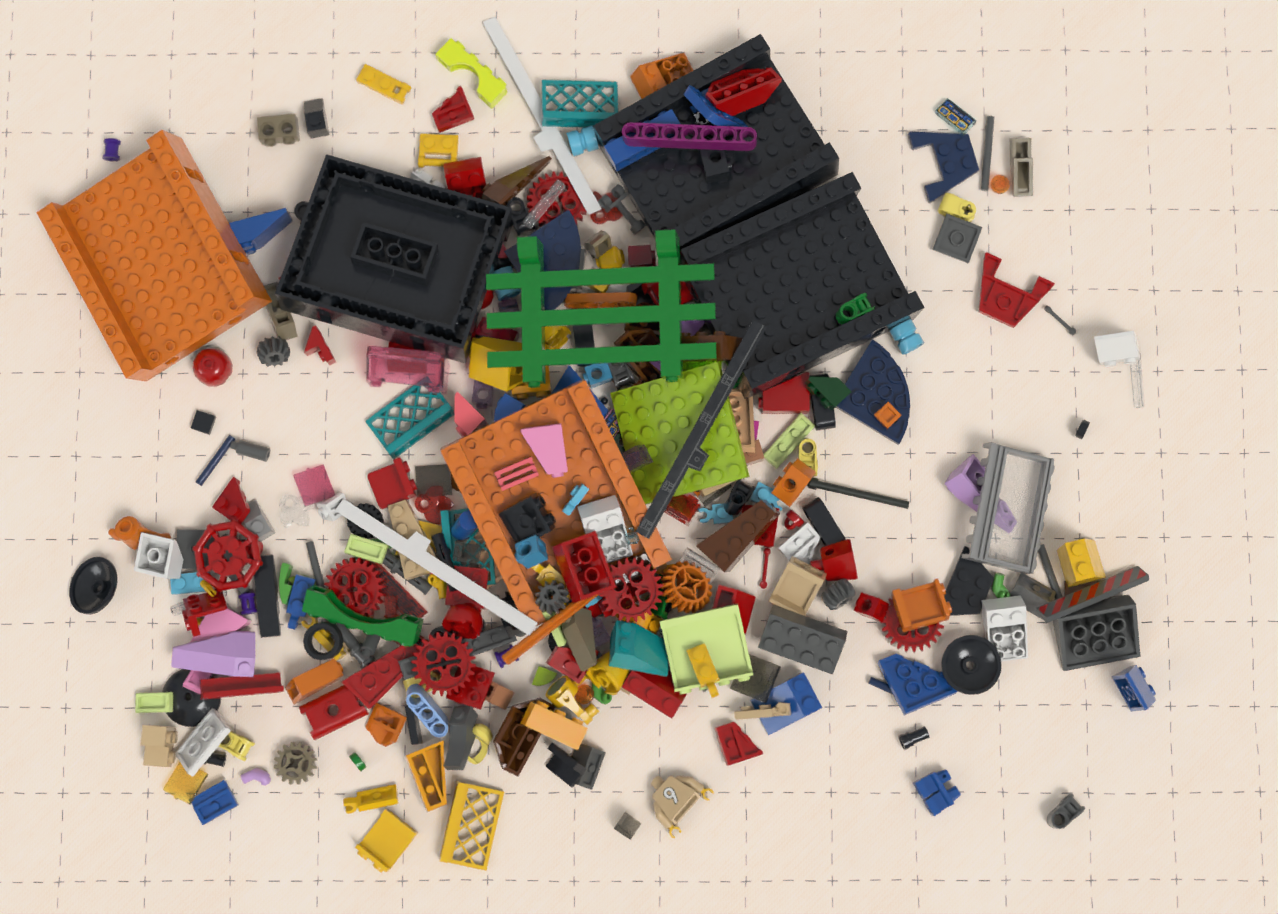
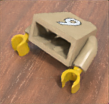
M657 776L651 782V785L657 790L652 796L655 800L653 807L656 818L666 829H669V834L672 838H675L671 833L673 829H678L681 833L680 827L673 825V823L677 824L700 797L710 800L705 797L706 791L714 794L712 789L704 788L701 783L692 777L677 776L674 778L669 776L664 781L660 776Z

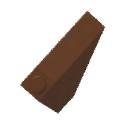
M547 156L496 180L492 185L488 183L481 190L483 194L480 199L506 206L508 201L519 194L550 163L552 158Z

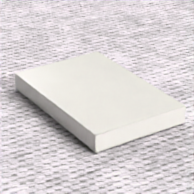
M211 708L175 752L180 763L191 776L196 774L231 731L220 713L214 708Z

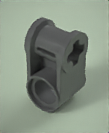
M608 363L617 391L630 383L635 384L634 377L626 363H621L618 366Z
M1072 793L1063 798L1058 806L1048 814L1047 823L1051 828H1065L1086 809L1073 798L1074 795ZM1057 814L1062 818L1060 825L1054 823V817Z

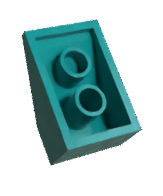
M616 620L610 635L609 666L667 676L668 655L665 641L663 638L635 623Z

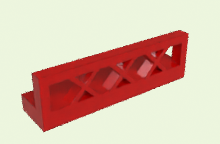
M280 673L258 674L253 677L235 676L200 680L201 700L284 692V685L281 686Z

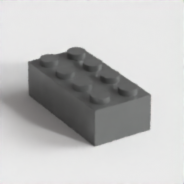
M773 605L758 648L833 675L845 645L848 631Z

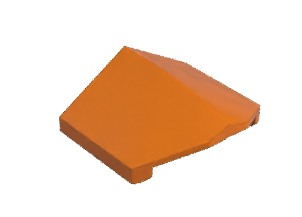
M376 703L365 728L371 733L377 743L386 747L397 742L407 717L398 711Z

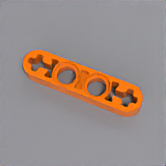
M630 292L567 294L564 300V306L571 309L634 307L637 305V295Z

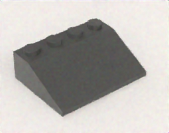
M1129 594L1106 598L1053 621L1063 671L1141 657L1136 603Z

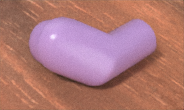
M254 768L240 775L244 784L256 780L265 786L271 781L269 773L260 768Z

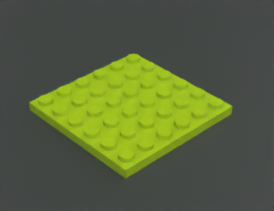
M720 362L684 371L683 379H678V382H666V379L660 378L610 393L631 475L645 505L652 503L720 381L723 375ZM729 396L700 447L709 457L701 471L688 468L673 497L750 477Z

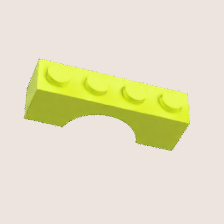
M450 38L435 54L437 61L450 72L459 69L473 72L479 79L478 97L493 109L507 94L506 83L500 77L495 78L492 75V70L486 65L482 66L478 62L479 59L473 53L468 54L461 42L458 40L455 42Z

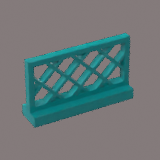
M542 80V126L584 128L593 126L618 112L617 82ZM546 86H554L558 91L550 95L546 91ZM573 87L576 92L570 96L564 89ZM586 87H591L595 90L590 97L583 91ZM604 88H613V94L608 97L602 90ZM560 93L567 98L562 104L555 99ZM579 93L586 99L581 105L574 100ZM598 94L605 99L600 105L593 100ZM552 101L558 108L555 111H547L546 105ZM571 102L577 108L574 111H568L565 106ZM590 102L596 109L593 112H588L583 107ZM609 103L614 108V112H606L602 107Z
M427 375L365 422L394 460L454 416L455 411ZM428 382L431 386L430 394L420 393L421 387ZM408 396H416L414 406L404 405L405 399ZM419 397L429 398L427 407L418 406ZM432 398L441 399L444 403L439 408H431ZM393 407L400 408L398 417L389 416V412ZM404 408L413 409L412 419L402 418ZM417 410L426 411V417L422 420L415 419ZM377 419H384L383 429L375 428L372 423ZM388 420L398 421L396 430L386 429ZM401 421L411 422L410 429L400 431ZM385 433L395 434L394 441L387 445L384 441Z
M469 508L440 511L442 533L444 534L447 547L451 550L450 556L453 565L468 567L475 559L482 565L481 569L486 568L491 574V581H488L487 585H495L494 559L489 549L485 547V541L481 544L474 538L479 529H476L464 546H461L451 534V527L455 522V514H462L464 511L469 510ZM472 540L480 545L474 555L465 549ZM482 549L489 553V558L484 564L476 558ZM463 551L471 556V559L465 566L459 562V556Z

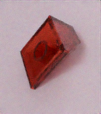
M690 494L688 497L685 495L673 496L664 513L689 527L701 504L698 503L699 500Z

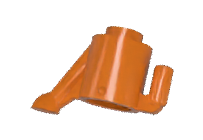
M131 516L123 517L118 521L115 529L111 528L108 531V534L114 540L123 541L134 550L138 549L141 532L171 539L169 533L160 534L149 530Z

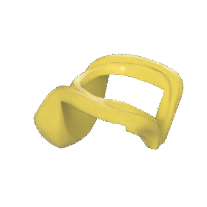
M475 724L472 732L476 735L475 738L481 742L482 747L473 759L468 757V761L472 764H479L485 758L488 746L493 738L491 730L484 724Z

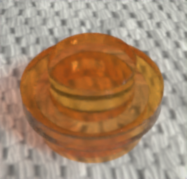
M996 175L991 180L990 186L993 192L1003 194L1009 189L1010 182L1006 176Z
M580 685L575 698L580 704H589L594 698V690L589 685Z

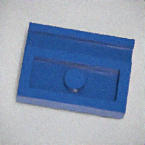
M226 780L219 782L189 800L202 825L209 823L239 805Z

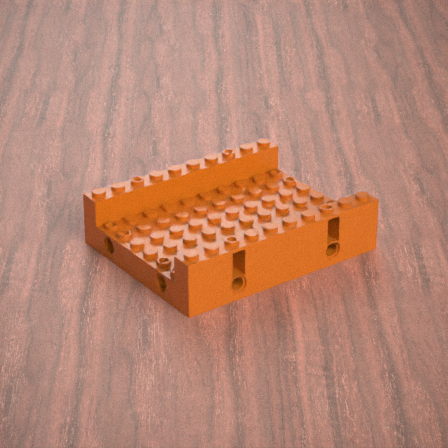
M160 130L146 140L150 149L65 205L51 202L36 212L125 378L146 382L272 302L183 139L164 130Z
M584 379L440 448L518 610L537 622L536 626L546 622L542 611L539 609L540 606H537L535 603L538 599L535 593L541 592L538 587L544 586L536 580L539 573L533 568L527 569L524 565L517 562L515 558L516 543L499 516L501 511L535 492L538 496L541 495L546 503L544 507L547 513H552L556 520L554 524L556 527L549 533L539 537L545 543L548 560L540 563L543 567H546L549 563L562 575L552 547L585 535L577 507L616 495L621 508L633 553L632 556L625 558L630 559L645 552L653 568L672 560L657 528L654 529L649 539L636 532L648 509ZM561 424L568 472H563L564 476L552 477V474L546 473L522 435V428ZM532 457L539 476L502 491L494 472ZM528 462L517 468L500 474V477H505L521 469L529 467L530 463ZM530 470L521 475L506 480L503 482V484L506 485L517 479L532 474L533 470ZM584 484L589 490L568 516L562 509L572 497L570 492L576 485ZM625 558L619 559V561L624 562ZM617 560L609 562V568H611V564L614 566L617 565Z

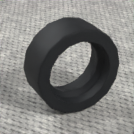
M322 622L308 628L304 634L303 644L309 656L322 661L338 655L343 647L344 640L342 632L333 623ZM322 629L330 631L335 640L333 648L326 653L315 650L312 643L314 634Z

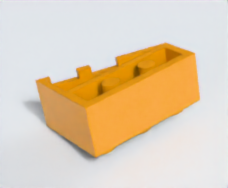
M539 700L537 704L530 702L521 724L576 750L579 749L588 728L582 726L583 721L575 717L572 720L565 718L566 713L555 709L554 712L548 710L549 705Z
M441 741L405 756L426 812L447 804L445 767L443 766L445 762L444 741Z

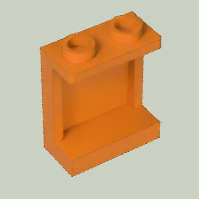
M938 578L934 579L932 583L903 591L900 588L892 590L891 597L902 632L949 620L950 613H952L949 601H945V587L943 583L939 582Z

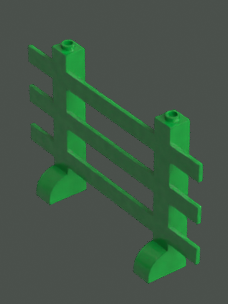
M657 230L655 235L658 266L544 271L542 242L537 236L517 237L521 272L486 274V290L521 289L522 311L487 313V329L522 328V351L487 352V368L523 367V383L530 388H538L540 384H546L545 366L661 361L662 379H666V382H678V379H683L682 360L717 359L716 342L682 344L681 321L716 319L715 303L681 304L680 283L683 281L715 280L714 264L680 265V242L676 230ZM659 283V305L544 310V288ZM660 322V345L545 350V327Z

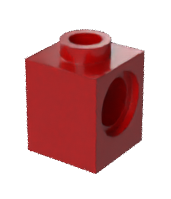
M861 592L856 601L854 611L864 617L883 622L889 604L880 598Z

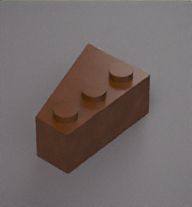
M714 331L713 335H708V332H696V336H691V333L682 332V344L716 342L717 359L682 361L731 360L742 338L725 335L723 331Z

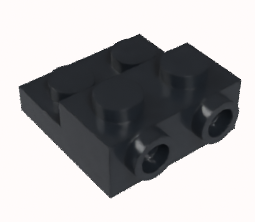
M536 492L499 513L515 543L534 535L541 537L556 527L554 525L556 523L555 517L552 513H547L544 507L546 506L544 498L541 495L538 496Z

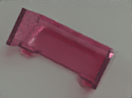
M379 346L367 347L366 382L370 387H381L382 384L387 382L424 386L430 393H439L441 391L443 394H447L450 363L445 354Z

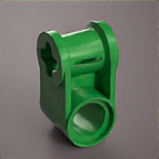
M863 293L844 303L836 312V320L843 325L875 310V308L871 307L866 298L867 294ZM843 310L848 311L850 317H846L843 314Z

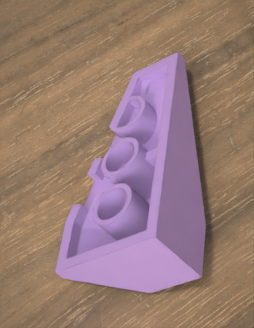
M972 454L949 475L944 483L957 499L976 512L978 505L973 504V499L976 496H980L982 486L977 485V479L984 477L985 467L981 466L980 461ZM999 499L994 524L1005 532L1010 533L1017 521L1006 502Z
M232 631L219 637L213 636L207 640L194 641L173 647L171 667L228 676H254L255 632Z

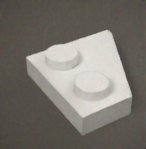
M806 522L781 544L778 549L788 560H790L791 556H794L809 564L820 536Z

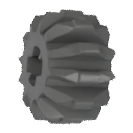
M273 336L269 339L264 338V341L259 342L257 347V356L261 364H266L267 367L270 365L275 367L278 364L282 366L283 362L288 361L290 347L286 339H281L280 336L277 338Z
M840 579L826 588L821 596L824 604L830 610H837L852 600L856 593L853 585L847 579Z
M555 580L551 584L545 581V587L539 586L538 588L541 592L535 593L536 598H538L535 603L537 606H540L539 609L542 612L546 611L549 615L553 611L559 614V608L566 609L563 603L569 602V598L566 597L569 592L567 589H564L565 586L562 583L558 584Z

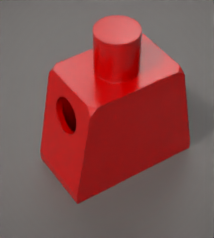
M850 539L822 547L820 549L822 559L810 561L811 566L820 571L824 570V573L827 574V581L858 579Z

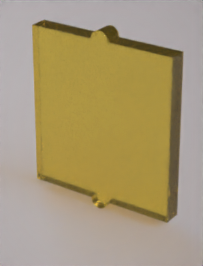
M179 762L163 790L173 795L174 799H180L190 805L209 774L199 769L194 776H191Z

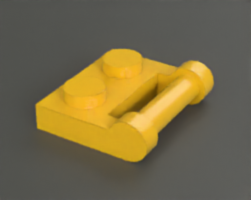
M420 134L418 167H444V163L457 161L458 135ZM426 154L450 155L451 159L425 158Z

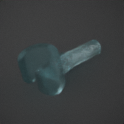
M630 527L629 533H625V537L628 538L627 545L638 544V533L634 532L633 527Z

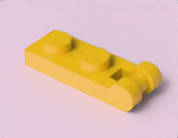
M367 64L364 65L356 79L358 83L399 104L404 103L405 95L412 89L410 85ZM396 88L400 89V91L398 92V94H397V93H394V91L396 90Z

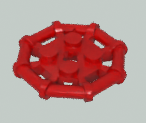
M236 519L213 525L211 523L206 526L207 529L192 548L195 555L197 577H201L216 588L217 592L221 593L224 590L248 587L249 582L259 567L263 566L258 542L259 536L245 528ZM230 529V535L220 537L218 531ZM237 532L246 537L247 540L245 542L240 541L236 537ZM212 536L215 539L214 542L209 545V548L204 547ZM251 545L253 559L249 558L247 547ZM227 550L233 555V557H230V561L224 558ZM202 553H207L209 566H204ZM247 563L252 564L244 575L242 573L244 566ZM213 570L221 575L219 581L210 575L209 572ZM236 575L238 580L227 582V576Z

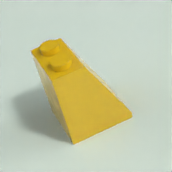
M484 336L472 342L470 347L469 378L506 392L515 388V386L523 384V367L487 368V352L522 351L521 342Z
M1083 538L1063 544L1056 550L1068 587L1106 578L1095 540Z

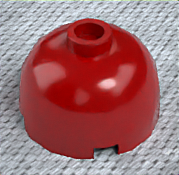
M218 348L203 349L193 360L195 377L206 386L217 387L223 385L232 374L233 365L230 357Z
M465 602L448 609L442 626L450 633L452 630L456 631V636L476 639L477 635L480 636L482 631L483 618L473 604Z

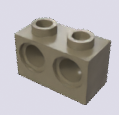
M296 114L257 117L258 136L262 145L272 147L277 143L291 145L296 141H300L299 123ZM287 127L293 128L290 133H284V130ZM268 129L274 130L271 135H265V132Z

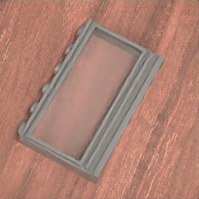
M993 442L984 443L982 448L989 449L987 458H983L980 462V465L985 467L984 477L977 479V485L982 486L980 496H976L973 499V504L978 505L977 515L971 516L969 520L971 524H975L973 535H967L966 542L971 543L969 554H962V558L1019 573L1033 574L1037 566V552L1041 545L1040 535L1044 528V514L1048 507L1047 497L1051 490V476L1055 469L1054 459Z

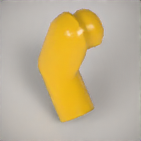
M430 574L427 578L428 583L438 589L439 599H445L447 583L434 574Z

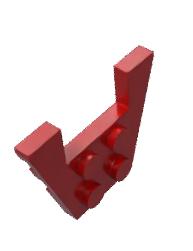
M986 252L983 260L978 312L1014 328L1049 292L1055 283L1039 276L1031 293L1021 290L994 277L1002 259Z

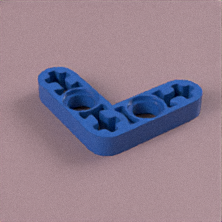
M689 85L683 93L697 110L714 125L748 127L739 118L717 110L695 87Z

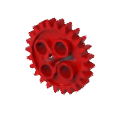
M553 171L552 177L545 173L544 180L538 177L539 184L533 182V188H529L530 195H527V201H529L527 208H531L529 214L534 215L533 221L539 220V227L543 224L546 225L561 215L558 202H561L563 213L567 210L571 212L576 225L577 220L583 221L582 215H586L587 211L567 176L563 177L562 171L559 176H556V173ZM550 188H554L558 202L555 201L554 193ZM560 188H566V189H567V191H566V192H563V193L560 192V191H558V190H559ZM546 194L549 195L550 198L542 199L541 196ZM568 204H572L575 207L573 209H568L565 206ZM555 211L557 215L550 216L548 212Z
M352 557L349 561L348 559H343V564L336 563L337 569H330L333 575H326L330 581L324 583V585L332 590L337 598L354 612L366 617L368 615L374 616L373 609L376 611L380 610L377 604L384 603L381 596H386L382 589L386 588L387 585H381L385 577L379 578L382 571H375L376 564L370 565V561L365 560L363 562L362 558L356 560L355 557ZM362 574H365L366 576L365 583H362L361 581ZM344 575L348 579V583L346 585H344L342 581ZM364 593L368 596L367 603L362 599ZM345 595L350 599L348 605L344 602Z
M625 558L624 564L617 560V567L612 564L610 565L612 569L611 574L614 581L618 579L623 581V587L620 590L611 589L599 594V596L605 597L601 603H608L605 610L609 611L612 609V617L618 613V620L620 621L624 616L628 623L631 617H633L635 622H637L638 616L645 620V613L651 616L650 609H658L655 602H662L657 598L658 595H663V592L658 591V588H661L663 584L657 583L661 576H654L657 570L653 569L650 571V563L644 567V560H641L639 564L636 563V558L632 559V563H629V560ZM635 571L641 573L642 577L639 582L631 580V574ZM623 574L627 575L630 585L636 587L634 594L639 602V606L635 605L632 595L626 593L628 586L623 578ZM648 590L649 598L641 600L639 598L640 591ZM629 598L631 606L626 609L622 608V599Z
M890 598L888 599L891 605L885 614L886 619H883V622L880 623L886 625L882 628V632L888 631L885 638H892L891 645L897 642L898 650L905 646V652L912 648L913 653H915L917 647H919L921 652H923L924 645L931 648L930 641L937 643L935 636L941 637L942 635L938 629H944V626L939 623L926 626L929 631L925 635L919 634L917 629H915V638L911 637V630L907 635H900L897 630L901 625L893 601Z
M445 631L444 636L441 637L439 632H437L436 638L429 635L430 641L428 642L422 639L423 647L416 646L420 652L413 653L417 660H412L411 663L416 664L417 667L413 668L412 671L418 672L414 678H421L419 686L426 684V692L432 688V695H435L438 690L440 691V696H443L444 691H447L448 695L451 696V690L454 689L456 693H459V686L464 689L466 688L463 683L464 681L471 682L468 675L475 674L470 668L476 667L475 664L471 663L476 657L469 656L473 649H466L469 643L465 642L462 644V636L456 640L455 633L448 637L447 631ZM449 647L457 649V655L453 658L446 655V650ZM429 651H435L438 654L437 659L433 662L428 661L426 658ZM441 659H445L446 662L461 659L460 663L446 665L447 669H443L442 666L431 669L426 668L427 665L441 663ZM454 666L461 669V674L458 677L450 675V669ZM434 670H438L442 674L441 679L438 681H433L430 678V674Z

